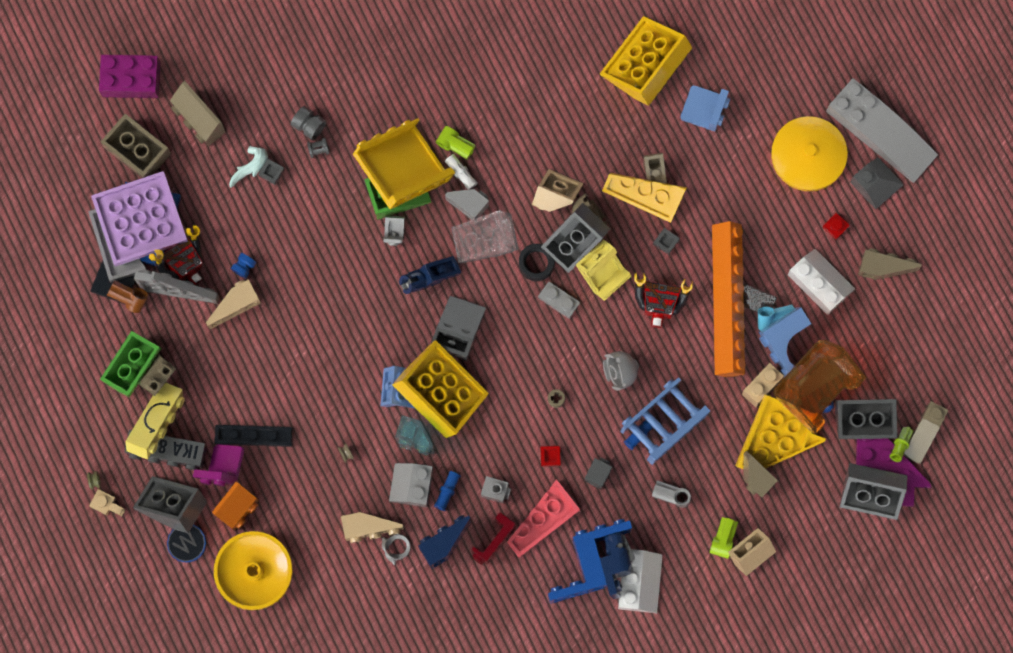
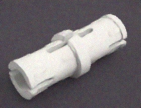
M454 154L446 159L445 163L454 170V176L459 178L468 190L478 184L468 172V168L463 166Z

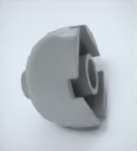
M616 351L604 356L607 357L603 361L604 374L607 381L611 380L614 384L611 386L616 391L622 390L635 382L639 365L630 354L624 351Z

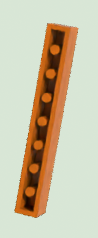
M732 221L712 225L715 375L726 378L745 375L746 366L743 300L742 224Z

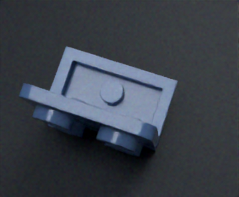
M692 86L681 113V120L715 132L717 125H722L725 116L722 115L723 108H728L731 99L727 97L729 91L721 89L720 94L698 86Z

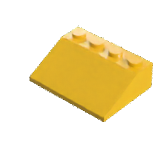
M643 16L600 72V75L634 99L649 106L690 52L692 46L685 35Z
M436 340L392 384L445 438L456 435L489 394Z

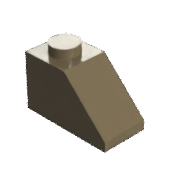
M745 451L743 480L748 484L746 489L753 495L757 493L760 497H763L778 480Z

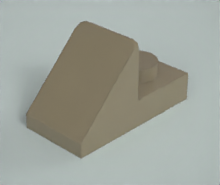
M663 153L644 156L643 167L646 172V180L667 184Z

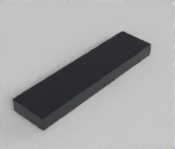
M215 425L214 444L292 447L293 427Z

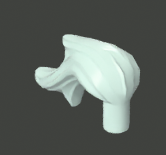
M249 146L248 153L255 156L247 165L237 167L238 171L230 180V188L245 176L252 173L253 177L258 174L268 159V153L264 148Z

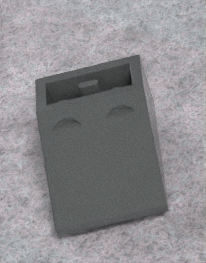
M450 296L437 325L432 342L436 340L452 357L468 362L486 307Z

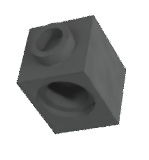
M595 458L584 481L601 490L612 470V466L609 465L610 462L603 458H599V460Z

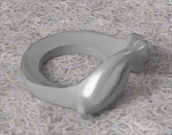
M400 534L393 535L387 539L382 537V549L385 552L386 558L393 565H396V561L405 558L409 554L410 542L405 536ZM402 539L405 541L407 547L404 553L400 555L387 553V549L394 540Z

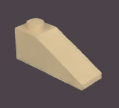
M241 280L234 285L235 287L231 288L207 320L206 324L209 329L261 304L249 280Z

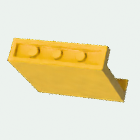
M418 118L413 121L407 120L397 128L393 126L384 134L378 133L369 141L363 140L359 142L353 153L390 210L449 182L455 174L451 167L444 169L416 128L419 122Z

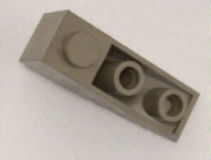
M870 248L869 250L865 249L858 275L879 280L916 272L922 264L910 258H906V260L900 259L898 255L891 253L887 255L881 254L879 250Z

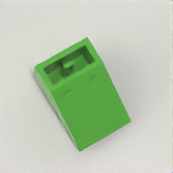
M364 179L377 220L431 203L429 194L426 192L390 210L370 179Z

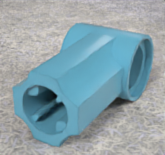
M793 305L775 309L771 307L760 308L758 310V329L760 331L795 308Z

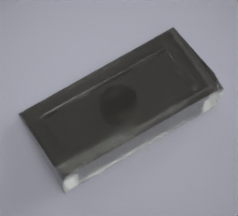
M743 283L744 308L758 313V310L762 307H774L777 297Z

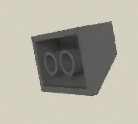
M896 399L836 400L835 421L838 439L897 438Z
M849 463L840 507L897 520L907 490V476Z

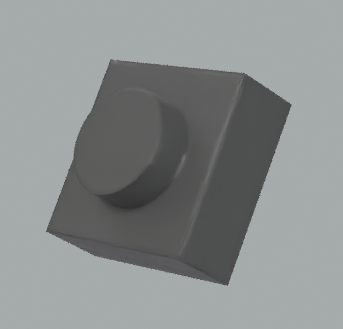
M267 159L258 176L276 185L285 169Z
M664 228L653 242V245L669 255L680 238Z

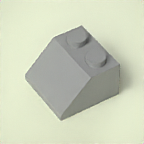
M395 463L389 502L428 507L433 467L413 463Z

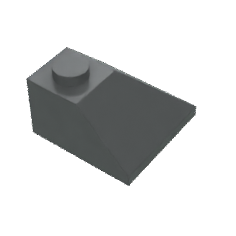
M878 157L864 166L850 181L875 209H878L904 185Z

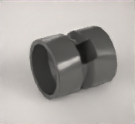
M306 106L301 107L291 121L292 127L299 132L304 131L303 134L312 141L321 134L326 125L325 119L319 115L314 116V112Z

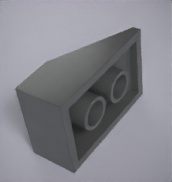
M152 476L133 508L172 529L189 533L207 501L197 488Z

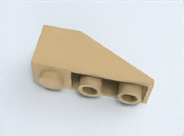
M361 512L341 516L345 539L350 541V543L361 542L362 538L365 537L370 539L380 538L381 534L389 533V535L399 534L400 530L404 529L400 523Z

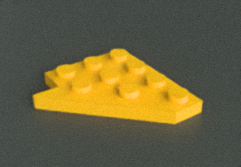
M764 394L735 466L741 469L744 468L745 451L766 469L825 442L826 438L812 433L819 415Z

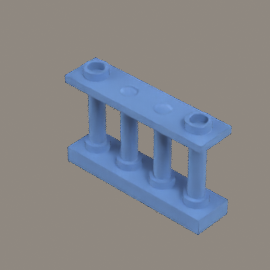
M679 377L675 381L672 379L664 385V391L633 418L629 416L622 423L623 427L620 431L622 434L630 429L648 448L650 455L647 460L651 465L688 434L710 412L706 406L701 410L699 407L696 408L677 388L681 381ZM670 392L691 413L690 416L692 418L687 422L682 420L663 400ZM656 404L677 425L676 428L678 430L674 434L669 433L649 412ZM644 417L663 437L664 443L660 446L653 444L635 424L640 418Z

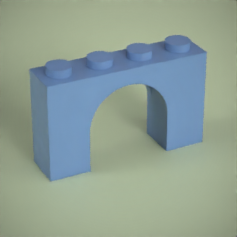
M796 307L759 332L761 336L759 339L765 348H769L771 352L769 355L773 362L779 364L781 368L780 373L784 375L783 378L785 380L788 379L791 383L790 389L793 394L804 398L842 372L832 356H826L806 369H799L789 361L787 345L790 339L811 324L803 309Z

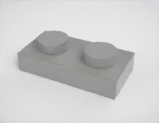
M549 281L538 296V299L568 319L571 318L580 305L578 300Z

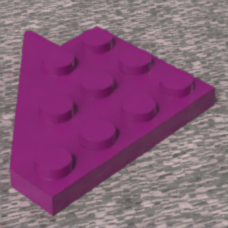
M888 438L856 439L857 465L907 476V490L902 506H914L915 488H931V484L904 455L900 462H895L890 458L895 445Z

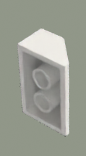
M816 249L804 256L788 273V276L827 315L855 290Z
M631 549L635 559L631 562V574L621 577L622 591H620L621 598H619L618 609L657 613L662 554Z

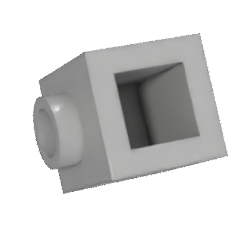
M486 476L481 497L504 503L505 499H509L511 488H508V482Z

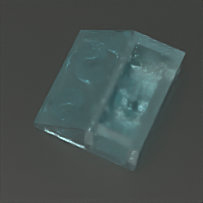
M402 415L395 435L399 447L406 450L414 448L418 450L419 454L428 456L429 453L434 455V446L422 422Z

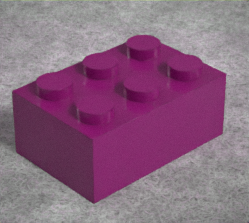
M101 55L99 92L102 97L159 98L161 62L158 56Z

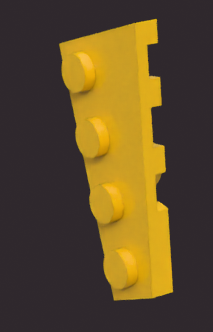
M610 173L602 191L671 223L687 187Z

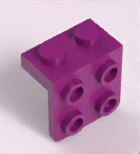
M215 445L209 470L194 469L193 477L200 479V483L205 485H211V483L225 487V484L234 485L238 480L244 448L240 446Z

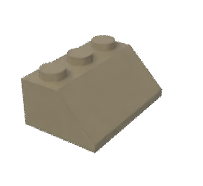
M185 81L182 82L170 99L172 104L171 110L177 117L181 115L184 118V125L189 130L193 129L197 133L195 137L201 144L205 142L209 147L226 132L221 121Z

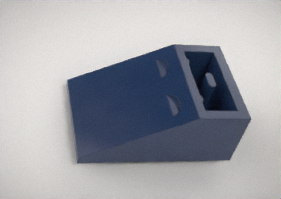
M469 515L458 517L450 527L447 525L437 530L435 536L431 537L428 535L420 540L421 544L418 547L431 570L450 558L471 524Z

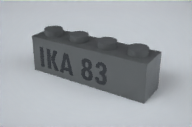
M164 436L163 439L160 438L157 450L154 454L151 453L148 462L159 464V461L167 462V465L171 467L185 465L186 469L193 471L194 469L197 470V468L203 469L207 445L205 443ZM125 446L124 452L129 455L130 459L140 460L142 458L128 452Z

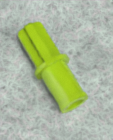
M909 426L903 427L899 437L894 441L895 446L890 454V458L895 462H900L905 450L909 448V441L913 434V430Z

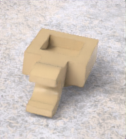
M99 489L89 507L105 515L112 511L123 516L125 509L114 504L116 501L115 497Z

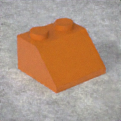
M235 482L212 513L235 531L237 528L241 529L246 522V516L249 513L252 514L257 509V502L259 500L238 482Z

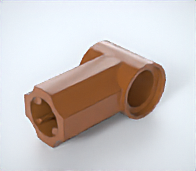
M115 280L107 296L124 303L126 308L133 313L141 312L148 298L145 290L141 288L132 289Z

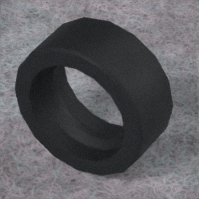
M542 244L526 246L519 256V269L522 275L531 281L547 279L554 269V259L541 248ZM532 252H541L547 257V268L541 273L530 272L525 265L527 256Z

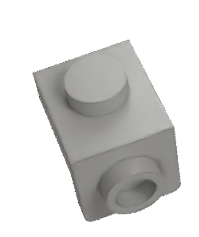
M385 217L383 242L391 246L403 243L405 217Z

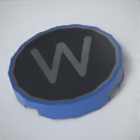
M195 525L192 526L189 533L173 529L167 540L168 551L179 562H194L205 552L206 537L202 530Z

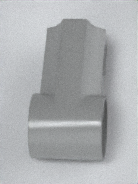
M660 481L656 482L652 497L672 503L680 508H685L690 504L691 495L687 489L678 488ZM681 493L688 496L687 501L684 503H680L677 500V496Z

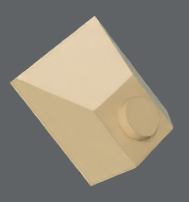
M548 169L537 188L532 205L548 212L570 205L577 197L583 183Z

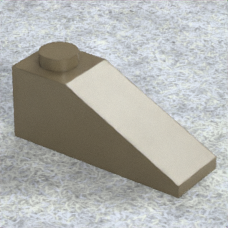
M932 401L926 406L909 441V448L904 452L906 458L921 464L948 409Z

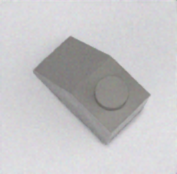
M475 189L452 191L445 194L446 201L474 222L489 207L488 196L482 191L477 192Z

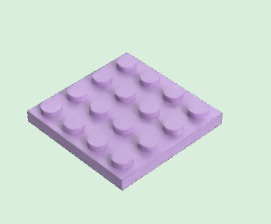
M164 171L91 196L115 267L154 254V250L159 249L163 251L177 244L188 242Z

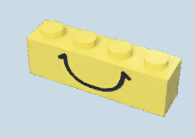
M165 383L159 392L152 396L126 440L128 452L147 460L151 453L154 454L156 452L160 438H164L169 423H173L176 411L184 404L183 389Z

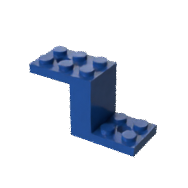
M625 519L614 521V524L609 527L603 524L594 527V531L587 532V529L576 532L572 541L584 583L579 580L570 583V587L564 589L562 586L551 588V592L548 593L550 604L607 587L595 542L605 540L607 536L622 533L624 535L631 533L632 526L630 521L625 522Z

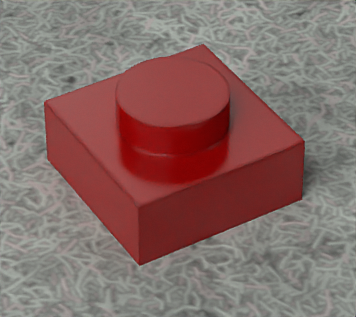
M835 213L822 228L837 240L850 225Z
M540 446L541 467L561 466L560 446Z

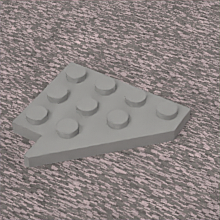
M148 270L135 272L134 280L146 292L218 304L219 296L213 289L195 286L193 282L181 281L172 278V275Z

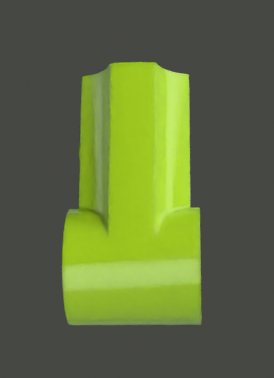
M448 126L444 127L435 141L444 150H451L467 160L476 147L475 144L459 136L457 131Z
M721 518L709 553L726 559L729 558L728 552L732 549V540L738 522L729 518Z

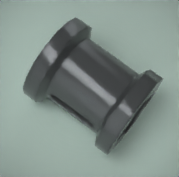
M326 138L313 143L307 142L311 158L323 153L329 154Z

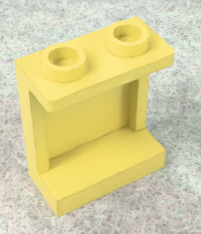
M603 239L576 266L592 291L605 301L632 275L622 266L617 258L616 249Z

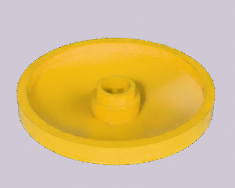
M810 116L796 118L785 124L777 133L771 149L772 164L777 175L787 185L802 191H818L832 185L842 174L848 155L847 145L841 132L830 122Z
M250 531L232 537L222 546L214 563V580L219 592L229 603L245 610H261L274 605L285 595L292 580L293 567L288 551L279 540L263 532Z

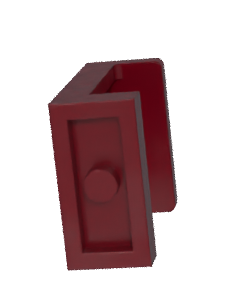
M500 512L495 517V523L502 527V529L483 553L475 547L471 549L473 559L480 565L483 563L488 565L516 528L515 523Z

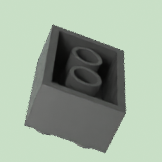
M582 203L545 241L541 248L569 273L603 239L610 228Z

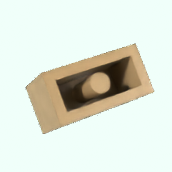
M769 363L743 390L742 395L752 405L757 407L761 403L764 394L769 395L783 380L784 375Z
M757 528L728 553L735 566L747 576L771 557L776 550L770 539Z

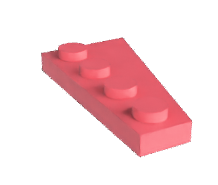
M557 479L507 541V544L518 558L580 511L579 507Z

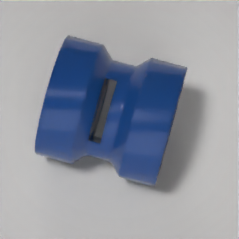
M241 253L238 256L237 263H234L230 269L246 279L250 269L254 268L256 262L249 256Z

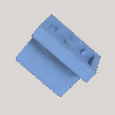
M399 366L384 368L380 406L391 407L397 405L416 409L392 386L406 368Z

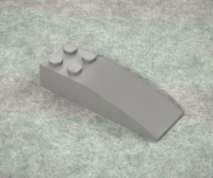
M854 78L851 79L827 108L826 112L912 183L920 177L938 156L905 121Z

